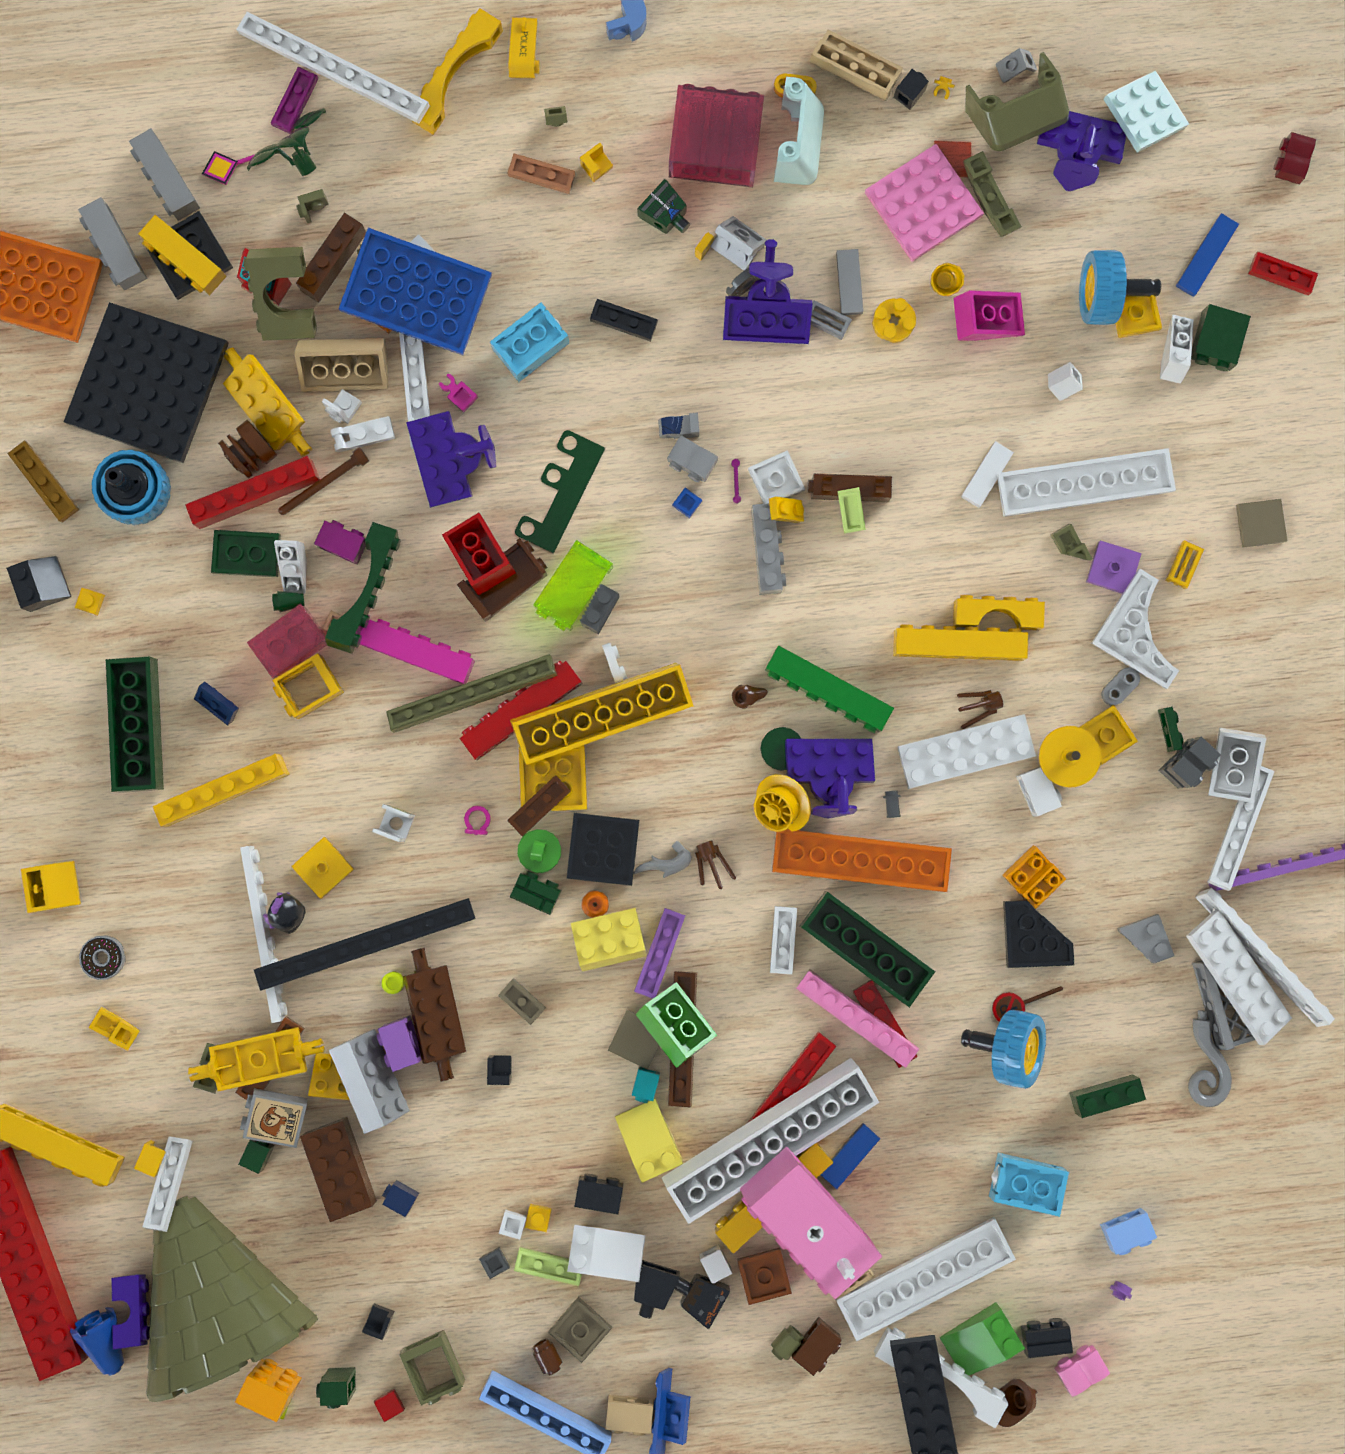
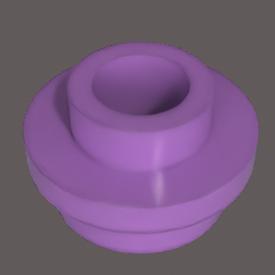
M1115 1281L1114 1285L1110 1286L1114 1297L1125 1301L1126 1298L1131 1299L1132 1289L1127 1285Z

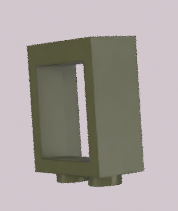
M444 1330L402 1349L400 1357L421 1406L426 1403L432 1405L438 1402L441 1396L446 1394L451 1396L462 1390L461 1387L464 1385L465 1378ZM442 1346L455 1378L427 1391L414 1358Z

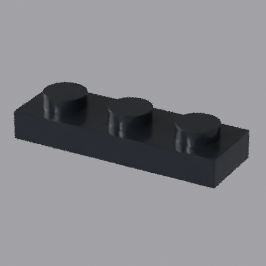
M600 299L596 300L590 316L591 322L650 342L658 323V319Z

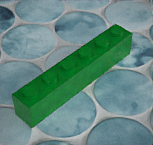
M779 645L765 669L768 672L767 676L775 681L781 679L787 682L786 686L796 692L799 689L807 693L806 697L814 702L820 700L826 703L825 707L835 713L839 710L845 714L844 718L853 723H856V721L863 723V728L874 734L876 731L881 732L894 710V707Z

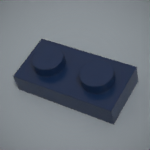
M205 681L199 685L194 700L227 726L232 723L239 707Z

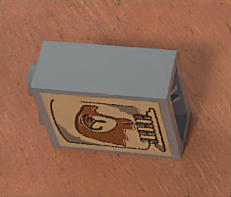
M254 1088L253 1095H248L245 1108L249 1109L248 1116H243L240 1130H244L243 1138L297 1148L308 1098Z

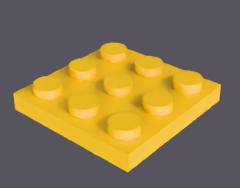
M585 745L528 765L524 762L519 748L521 807L556 775L571 792L551 811L587 810Z

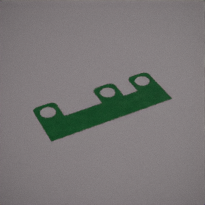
M569 430L563 432L557 444V448L560 451L574 457L569 470L554 463H549L541 476V481L544 484L558 490L543 523L528 516H523L515 529V534L518 537L551 553L555 552L605 450V447ZM568 436L574 437L577 441L576 447L572 450H568L563 446V440ZM556 469L560 472L561 477L558 482L552 483L547 479L549 470ZM524 522H531L535 527L533 534L529 536L524 535L521 532V525Z

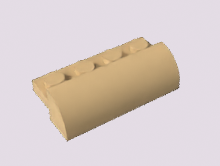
M829 29L824 37L820 39L810 57V63L884 101H887L903 70L899 65Z

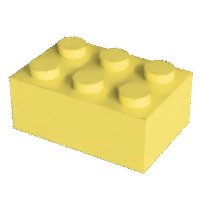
M636 908L571 923L579 966L582 972L647 956Z

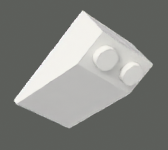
M1219 728L1215 749L1221 756L1217 759L1218 764L1212 769L1209 796L1254 803L1266 743L1265 735Z
M574 1225L567 1272L639 1282L645 1235Z

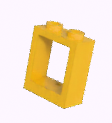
M319 653L272 680L275 684L273 687L274 692L279 698L282 697L286 703L284 708L287 714L296 719H301L344 693L325 659ZM316 666L330 692L299 710L285 684Z

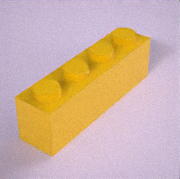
M154 215L138 233L144 240L141 244L150 252L154 250L160 254L158 258L167 266L171 263L176 267L174 271L184 280L188 277L192 281L191 286L199 293L204 291L210 296L227 277L217 265L157 215Z

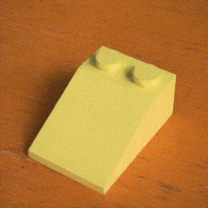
M655 1098L653 1101L640 1104L615 1116L642 1183L683 1164L681 1154Z

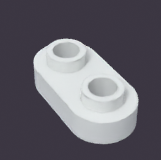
M611 643L602 645L615 683L624 681L623 679H626L627 675L624 667L618 666L616 659L620 658L616 645L611 646Z

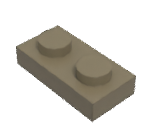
M514 978L498 995L530 1025L546 1009L540 1001Z

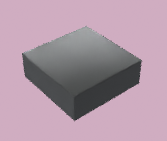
M500 1247L479 1258L489 1279L510 1268Z

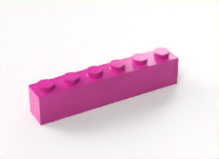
M369 619L367 627L362 628L360 645L458 683H467L475 660L470 658L472 654L463 650H459L456 653L450 650L451 646L439 642L438 645L430 643L431 639L421 634H418V637L409 635L410 630L400 626L396 630L389 627L390 623L382 619H378L377 622Z

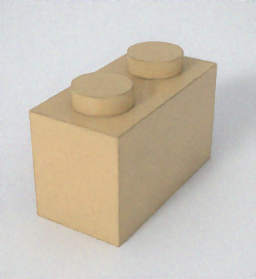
M609 1395L606 1430H610L611 1433L621 1434L623 1431L632 1432L637 1436H644L646 1433L651 1434L653 1399Z

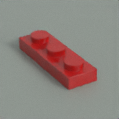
M1257 252L1254 255L1248 272L1249 275L1308 296L1312 293L1318 273L1261 252Z

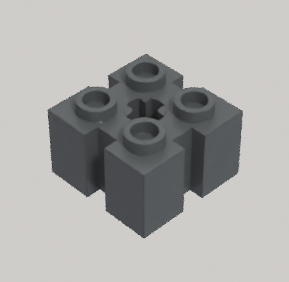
M1202 736L1195 739H1187L1182 745L1183 749L1177 750V753L1159 770L1178 789L1196 787L1203 780V772L1206 769L1211 771L1218 764L1217 759L1221 754Z

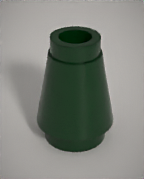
M277 591V593L272 594L274 611L281 613L305 606L303 593Z

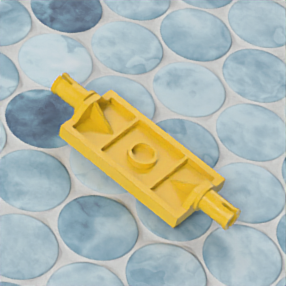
M234 347L227 349L224 358L234 369L223 382L229 393L275 451L280 450L286 443H292L301 457L308 455L309 451H312V447L302 437L300 429L305 423L304 419L253 354L247 355L242 359Z
M299 1027L211 1046L209 1047L210 1061L205 1065L189 1067L188 1075L198 1073L190 1076L189 1079L191 1082L210 1077L216 1082L217 1091H223L304 1073L307 1071L305 1056L324 1053V1046L315 1047L324 1044V1042L320 1038L303 1043Z

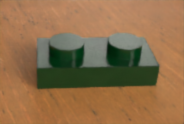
M1173 706L1159 709L1158 713L1167 752L1182 750L1184 740L1182 733L1178 731L1177 723L1179 718L1177 712L1173 710Z

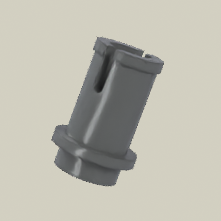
M898 790L885 791V796H883L886 800L887 818L901 817L898 798L901 796L898 795Z

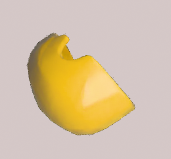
M943 263L932 272L930 284L935 293L949 297L959 292L964 285L965 276L959 266Z

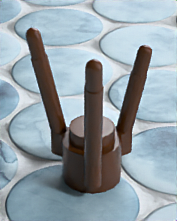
M991 690L957 694L958 698L983 697L981 702L960 707L958 709L959 712L982 706L984 710H988L963 724L961 729H965L985 717L997 713V709L1003 708V699L999 691L991 692Z
M713 840L696 846L698 852H695L698 862L700 884L702 886L705 884L703 858L704 862H709L718 888L720 890L723 888L713 861L716 855L733 880L736 879L735 874L721 854L718 845H714Z

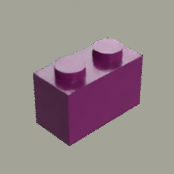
M324 520L314 545L358 565L366 547L364 534L355 529H352L351 532L343 529L344 525L335 520H332L331 523Z

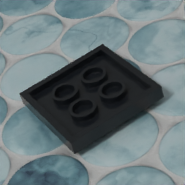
M200 211L171 227L224 273L233 268ZM147 249L177 300L196 290L191 286L192 281L188 277L185 280L174 271L176 267L171 263L167 266L158 258L160 255L155 250L150 252Z
M574 813L566 879L632 886L640 820Z

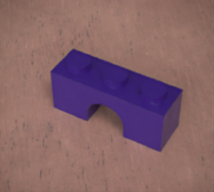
M146 1274L112 1278V1301H124L130 1307L128 1320L123 1324L112 1325L113 1349L148 1345L147 1340L150 1337L147 1316L149 1315L150 1307L149 1303L146 1302V1293L149 1290V1281L146 1278Z

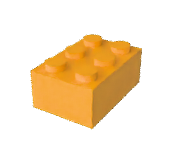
M261 1359L246 1377L235 1403L277 1422L289 1406L302 1377L297 1376L298 1373L292 1369L278 1367L277 1362L271 1359Z

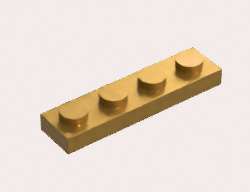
M24 440L7 453L58 521L63 523L79 510L27 441Z

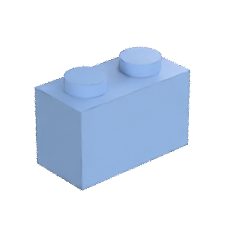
M1142 1208L1100 1224L1110 1250L1116 1255L1128 1254L1132 1248L1147 1246L1152 1243L1151 1240L1157 1238L1149 1216Z

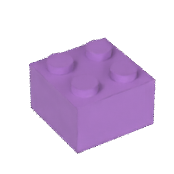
M410 1015L378 1028L377 1039L379 1045L384 1046L386 1052L384 1060L387 1067H391L392 1072L419 1063L422 1060Z

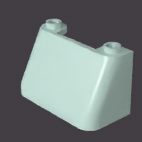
M786 77L781 110H787L790 113L791 121L799 122L797 142L786 141L779 147L774 182L810 185L814 183L818 174L824 106L802 79Z

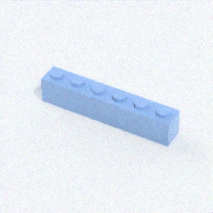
M493 1370L491 1371L479 1398L481 1401L583 1454L606 1453L612 1436L609 1430Z

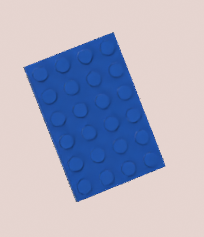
M368 227L340 303L339 311L463 356L492 277V272Z

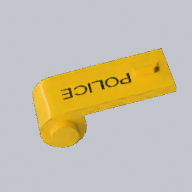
M512 17L508 62L509 78L535 79L536 74H540V61L536 60L535 57L537 18Z

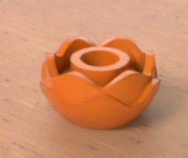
M596 890L588 892L581 902L583 912L592 918L603 916L609 908L607 896Z

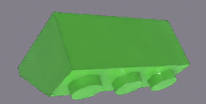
M677 982L647 1002L636 1013V1016L676 1068L717 1036Z

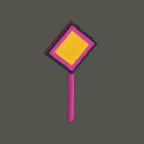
M214 151L202 175L227 185L236 166L250 161L254 155L236 161Z

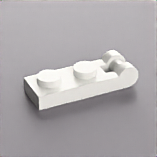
M389 416L331 429V435L335 438L336 442L334 444L335 452H343L395 439ZM349 435L350 441L344 442L343 436Z

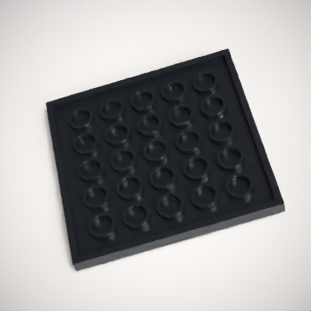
M109 302L63 422L67 425L184 463L229 342L225 339Z

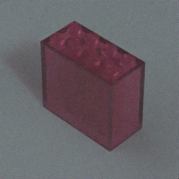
M692 84L678 85L669 154V178L753 188L764 95L754 91L744 93L738 92L735 89L718 90L712 86L701 88L695 87Z

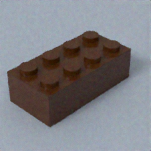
M348 1117L307 1131L300 1136L330 1222L373 1207L377 1199Z

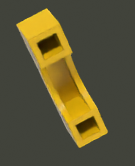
M960 595V598L954 601L953 626L977 627L985 614L1002 612L1012 618L1016 627L1022 630L1039 631L1044 628L1045 602H1039L1038 598H1025V601H1016V597H1003V600H995L994 596H982V599H973L972 595Z

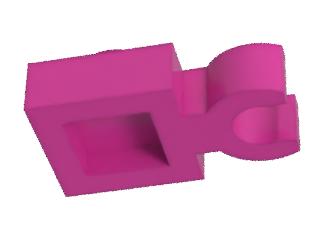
M447 374L446 376L451 383L446 386L439 382V386L443 391L450 392L447 398L464 413L478 399V396L464 382L461 381L456 385L454 377L451 374Z

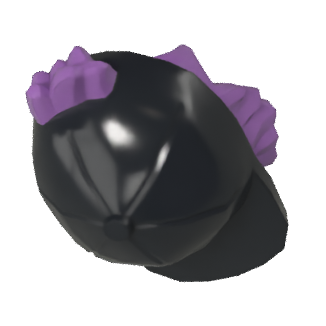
M277 892V897L272 901L268 914L265 913L263 916L265 922L270 925V929L277 928L290 934L298 929L306 911L303 904L289 892Z

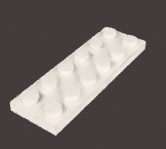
M1025 714L897 747L908 789L1036 756Z
M1214 910L1186 937L1257 1043L1265 1045L1292 1017L1221 911Z

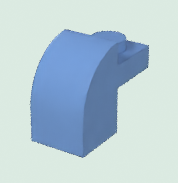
M621 0L623 17L606 22L607 35L609 40H619L629 34L633 42L640 38L646 29V6L644 0Z

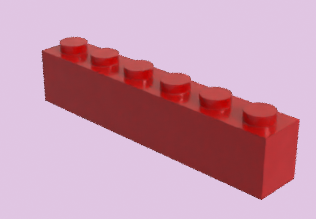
M305 456L187 503L185 506L192 524L202 529L313 485L320 478L313 461L308 456Z
M558 661L554 664L557 673L556 677L533 684L528 689L526 687L521 688L515 693L517 697L510 702L507 699L497 706L499 710L491 714L489 712L479 719L480 724L475 727L471 725L462 731L463 736L459 739L475 760H479L514 734L510 722L511 719L552 706L583 684L567 661L563 663Z

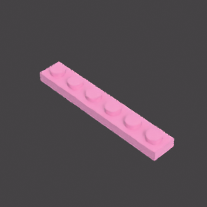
M812 970L807 972L796 989L905 1068L919 1051L917 1046Z

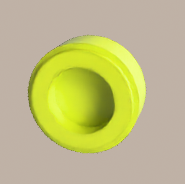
M389 972L382 979V988L388 994H396L404 988V979L399 972Z

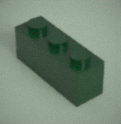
M1135 1075L1125 1076L1069 1092L1075 1114L1081 1118L1146 1100L1141 1080Z

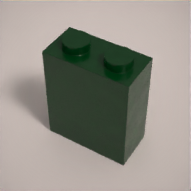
M1209 304L1201 314L1192 346L1191 359L1195 360V363L1199 365L1209 364L1215 366L1220 371L1232 370L1238 364L1251 316Z

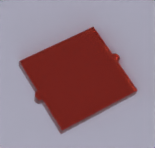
M934 141V145L937 144L959 177H968L963 161L971 157V142Z

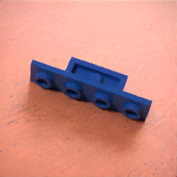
M672 1368L661 1371L656 1378L657 1397L653 1406L655 1419L651 1428L653 1441L649 1454H665L666 1441L681 1445L687 1442L691 1396L671 1392Z

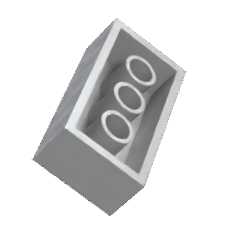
M375 1029L356 1036L329 1050L364 1134L381 1128L410 1111L398 1085V1080L391 1067L388 1068L385 1063V1052L383 1047L379 1045Z

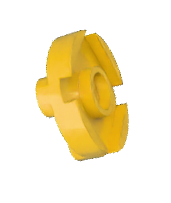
M903 298L885 300L879 304L874 312L873 329L881 339L892 343L902 342L910 336L916 326L915 311ZM891 316L899 318L898 325L895 326L894 323H889Z

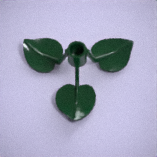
M325 108L303 115L293 125V128L297 130L280 140L277 144H272L259 150L250 160L247 166L248 171L252 166L267 161L274 154H281L292 166L295 165L302 176L313 172L316 169V165L309 156L311 153L308 150L305 138L310 130L308 126L314 123L322 113H326ZM293 147L295 149V152L292 154L293 159L280 148Z

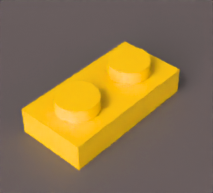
M776 496L769 498L771 520L792 523L804 522L802 500Z

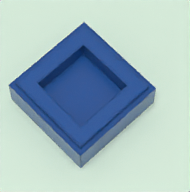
M684 488L672 506L690 519L702 503V499L687 488Z

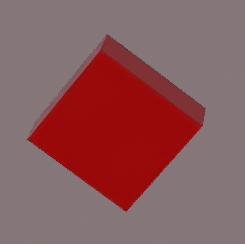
M395 1389L374 1400V1404L384 1422L405 1410Z

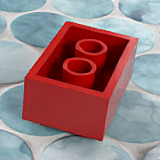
M480 513L475 514L442 534L466 578L478 595H481L516 573Z

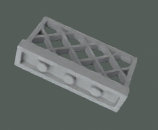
M1197 961L1192 963L1204 1008L1207 1011V1019L1211 1020V1033L1215 1046L1220 1050H1230L1234 1046L1254 1041L1255 1038L1247 1026L1243 1027L1236 1023L1239 1017L1236 1011L1232 1019L1226 1017L1225 1010L1228 1004L1230 1006L1232 1004L1227 997L1225 998L1220 995V986L1204 962ZM1234 1026L1242 1030L1239 1039L1233 1040L1231 1035Z

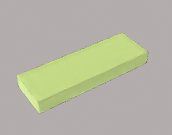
M519 1247L514 1268L516 1272L579 1286L582 1276L580 1273L567 1272L569 1258Z

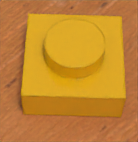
M81 588L75 608L98 616L105 595Z
M530 1204L525 1228L547 1232L552 1208Z

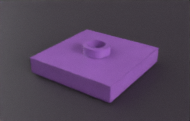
M1101 540L1098 541L1086 583L1123 594L1136 574L1142 553Z

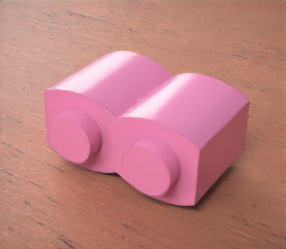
M1093 1345L1080 1347L1073 1357L1062 1358L1054 1368L1072 1397L1082 1393L1091 1385L1103 1380L1110 1374Z

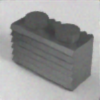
M600 584V588H597L598 592H595L591 603L588 604L589 607L586 608L587 611H584L585 615H582V619H580L582 626L596 634H599L620 597L618 592L603 584Z

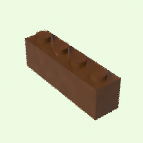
M344 212L306 267L304 277H299L296 284L301 292L318 303L321 301L365 237L366 230L362 223Z

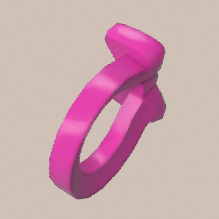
M481 806L469 808L464 817L467 827L465 833L487 835L488 831L486 829L491 821L488 810ZM473 811H482L486 816V821L480 830H474L469 822V816Z

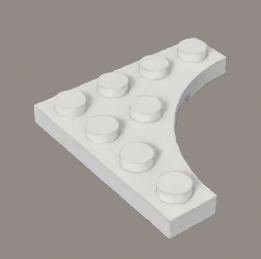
M1138 569L1091 644L1135 669L1163 688L1168 689L1179 670L1172 666L1160 651L1157 650L1152 640L1148 622V606L1159 580L1142 569Z

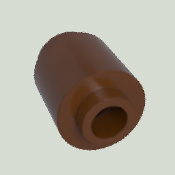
M548 1338L539 1341L532 1347L534 1351L533 1356L543 1374L548 1373L550 1376L561 1369L562 1360L553 1342H550Z

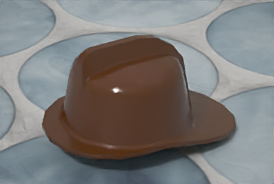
M1012 1379L999 1390L1005 1394L1004 1397L1008 1402V1406L998 1424L1002 1427H1012L1032 1413L1036 1407L1037 1390L1032 1389L1021 1379Z

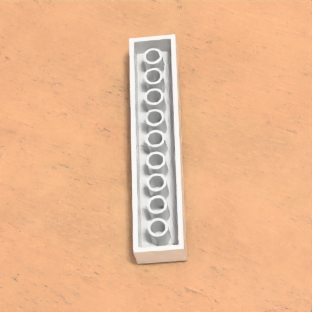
M850 1058L661 1178L686 1221L690 1224L740 1192V1188L786 1146L796 1156L877 1105L879 1101L859 1066Z

